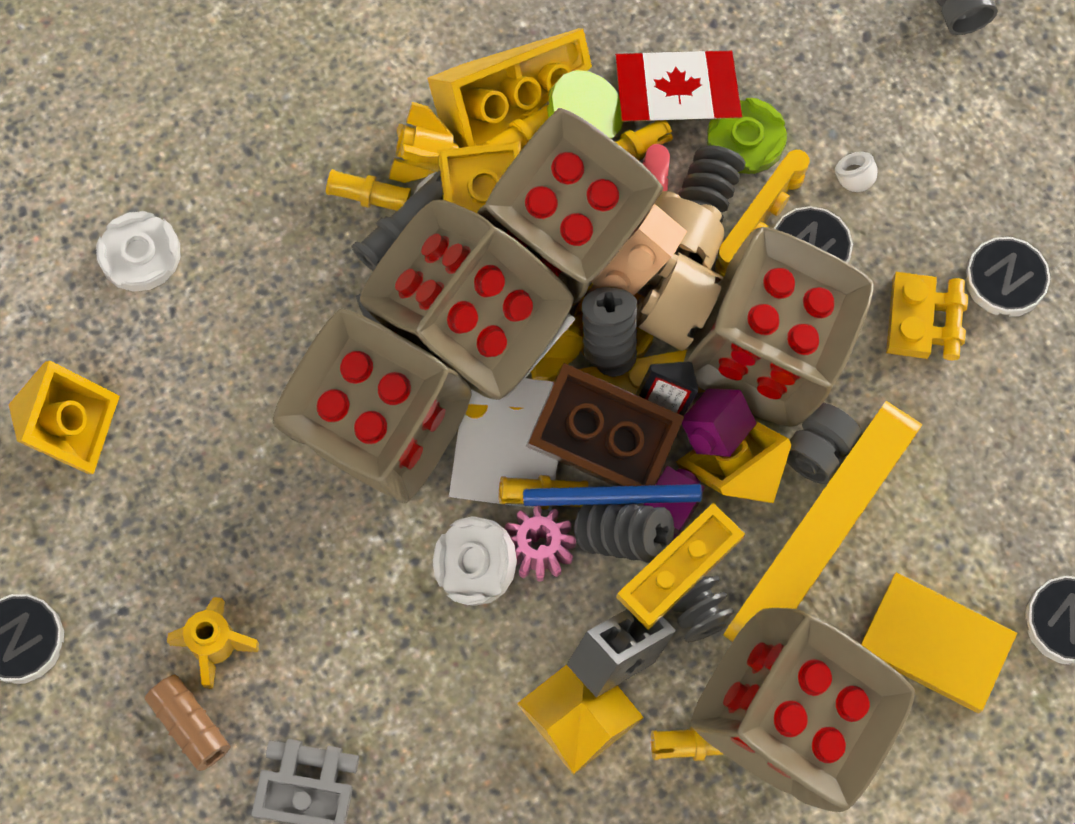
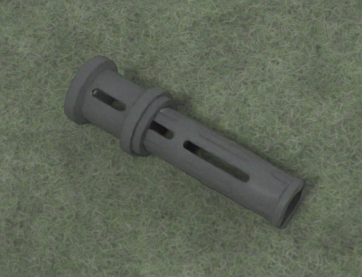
M440 169L391 217H381L376 222L377 228L361 243L356 241L351 246L356 256L370 270L373 271L376 268L377 262L382 259L403 229L423 207L433 200H443Z

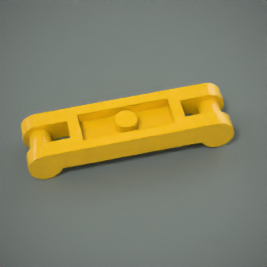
M792 150L785 156L721 244L715 264V273L724 277L729 262L749 234L759 227L768 228L765 222L770 215L778 216L786 206L790 195L787 194L788 190H796L802 186L810 163L807 153L802 150Z

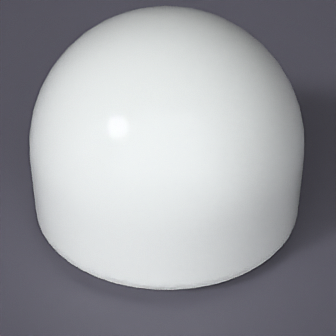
M854 152L843 157L837 163L835 174L845 189L852 192H862L868 190L875 183L877 166L870 153ZM850 165L861 166L855 170L846 171L847 167Z

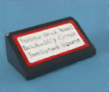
M692 362L651 364L635 395L684 416L698 393V384Z

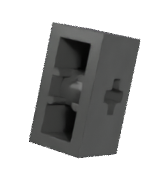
M626 609L588 630L569 659L567 666L597 698L654 664L676 630L663 616L648 630Z

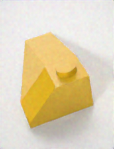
M578 28L460 64L427 79L437 116L453 133V139L462 148L480 146L483 142L507 130L509 123L514 120H524L539 111L549 101V90L564 74L575 70L588 71L592 64L584 29Z

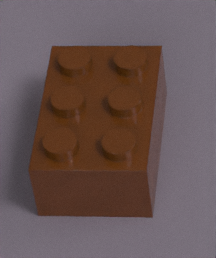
M563 363L525 447L613 486L655 485L684 416Z

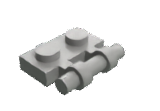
M288 739L286 743L269 740L266 758L282 761L280 772L261 770L251 816L256 819L284 824H346L353 787L352 785L336 783L339 771L356 774L359 755L342 753V748L328 746L327 750L302 746L303 743L300 740ZM303 764L322 768L320 780L296 776L298 765Z

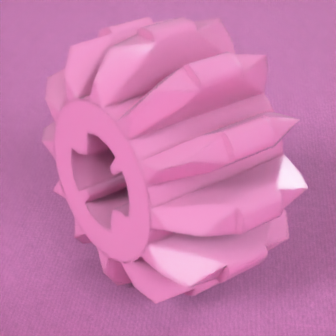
M534 506L533 517L531 518L524 511L520 510L517 512L518 524L507 523L505 525V530H507L515 545L516 565L521 564L519 569L520 577H527L532 569L536 570V579L541 582L544 581L545 569H548L552 575L558 577L561 575L559 563H572L573 555L568 550L576 547V537L566 535L571 530L569 520L556 523L559 513L556 509H552L547 517H543L541 507ZM540 537L546 539V545H540L538 550L531 548V542H537Z

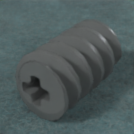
M720 146L700 147L694 154L693 163L688 169V176L684 178L682 190L678 195L699 205H712L720 212L727 211L729 207L727 199L734 195L735 189L732 185L739 182L740 175L738 172L744 170L745 160L738 153ZM722 215L721 220H720L721 223L723 222V219H724V216H723V215Z
M613 287L596 288L585 296L582 302V330L584 334L583 353L586 361L592 366L597 367L604 375L616 377L631 370L636 363L637 299L630 292Z
M637 504L582 505L575 520L574 533L577 544L583 551L589 554L614 556L616 558H627L633 561L641 560L650 563L672 542L674 522L670 511L665 507L653 508L649 505L639 506Z
M704 576L671 608L675 612H684L678 618L677 623L679 627L691 628L685 634V642H695L721 631L726 626L725 621L735 613L733 608L719 609L718 604L727 597L726 592L712 593L711 588L720 581L719 576Z

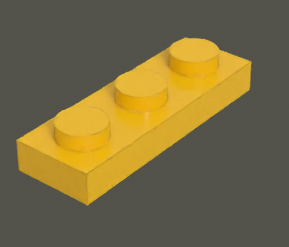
M712 503L617 593L616 598L649 630L744 539L745 533Z

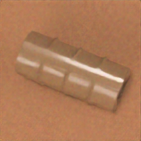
M176 674L163 679L146 694L144 699L156 714L155 717L160 719L168 730V735L174 738L182 749V753L186 754L197 770L203 771L214 765L231 748L219 731L220 728L216 727L206 714V710L200 706L193 693L188 690Z

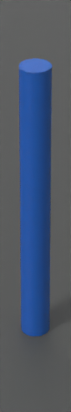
M701 484L524 489L523 502L524 506L702 502Z

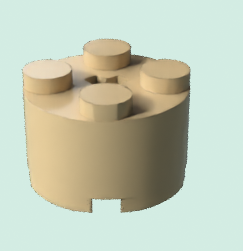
M663 191L654 204L687 231L675 253L679 252L711 270L724 238V228L720 222L721 212L712 205H699L693 201L681 198L674 192Z
M679 252L674 253L673 257L648 281L652 287L645 298L640 297L637 300V327L680 351L685 350L694 340L687 336L691 328L694 329L697 326L701 329L708 319L722 287L717 283L722 281L723 277Z

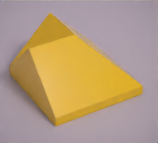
M50 360L45 361L8 404L16 440L89 475L94 474L120 396Z
M756 421L757 424L731 456L696 454L693 449L676 461L679 468L691 472L699 481L722 495L774 503L791 443L789 438Z
M567 664L517 703L573 775L644 719L618 685L596 698Z

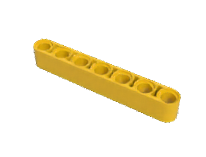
M888 401L883 404L724 632V637L733 642L745 624L760 610L766 608L797 609L923 425L922 423Z

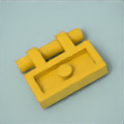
M895 272L892 278L886 353L928 359L933 344L944 346V359L950 361L960 359V346L965 344L966 330L962 328V317L968 305V295L964 293L965 281L960 278L949 279L948 292L939 293L936 292L937 277ZM934 310L946 312L944 327L933 326Z

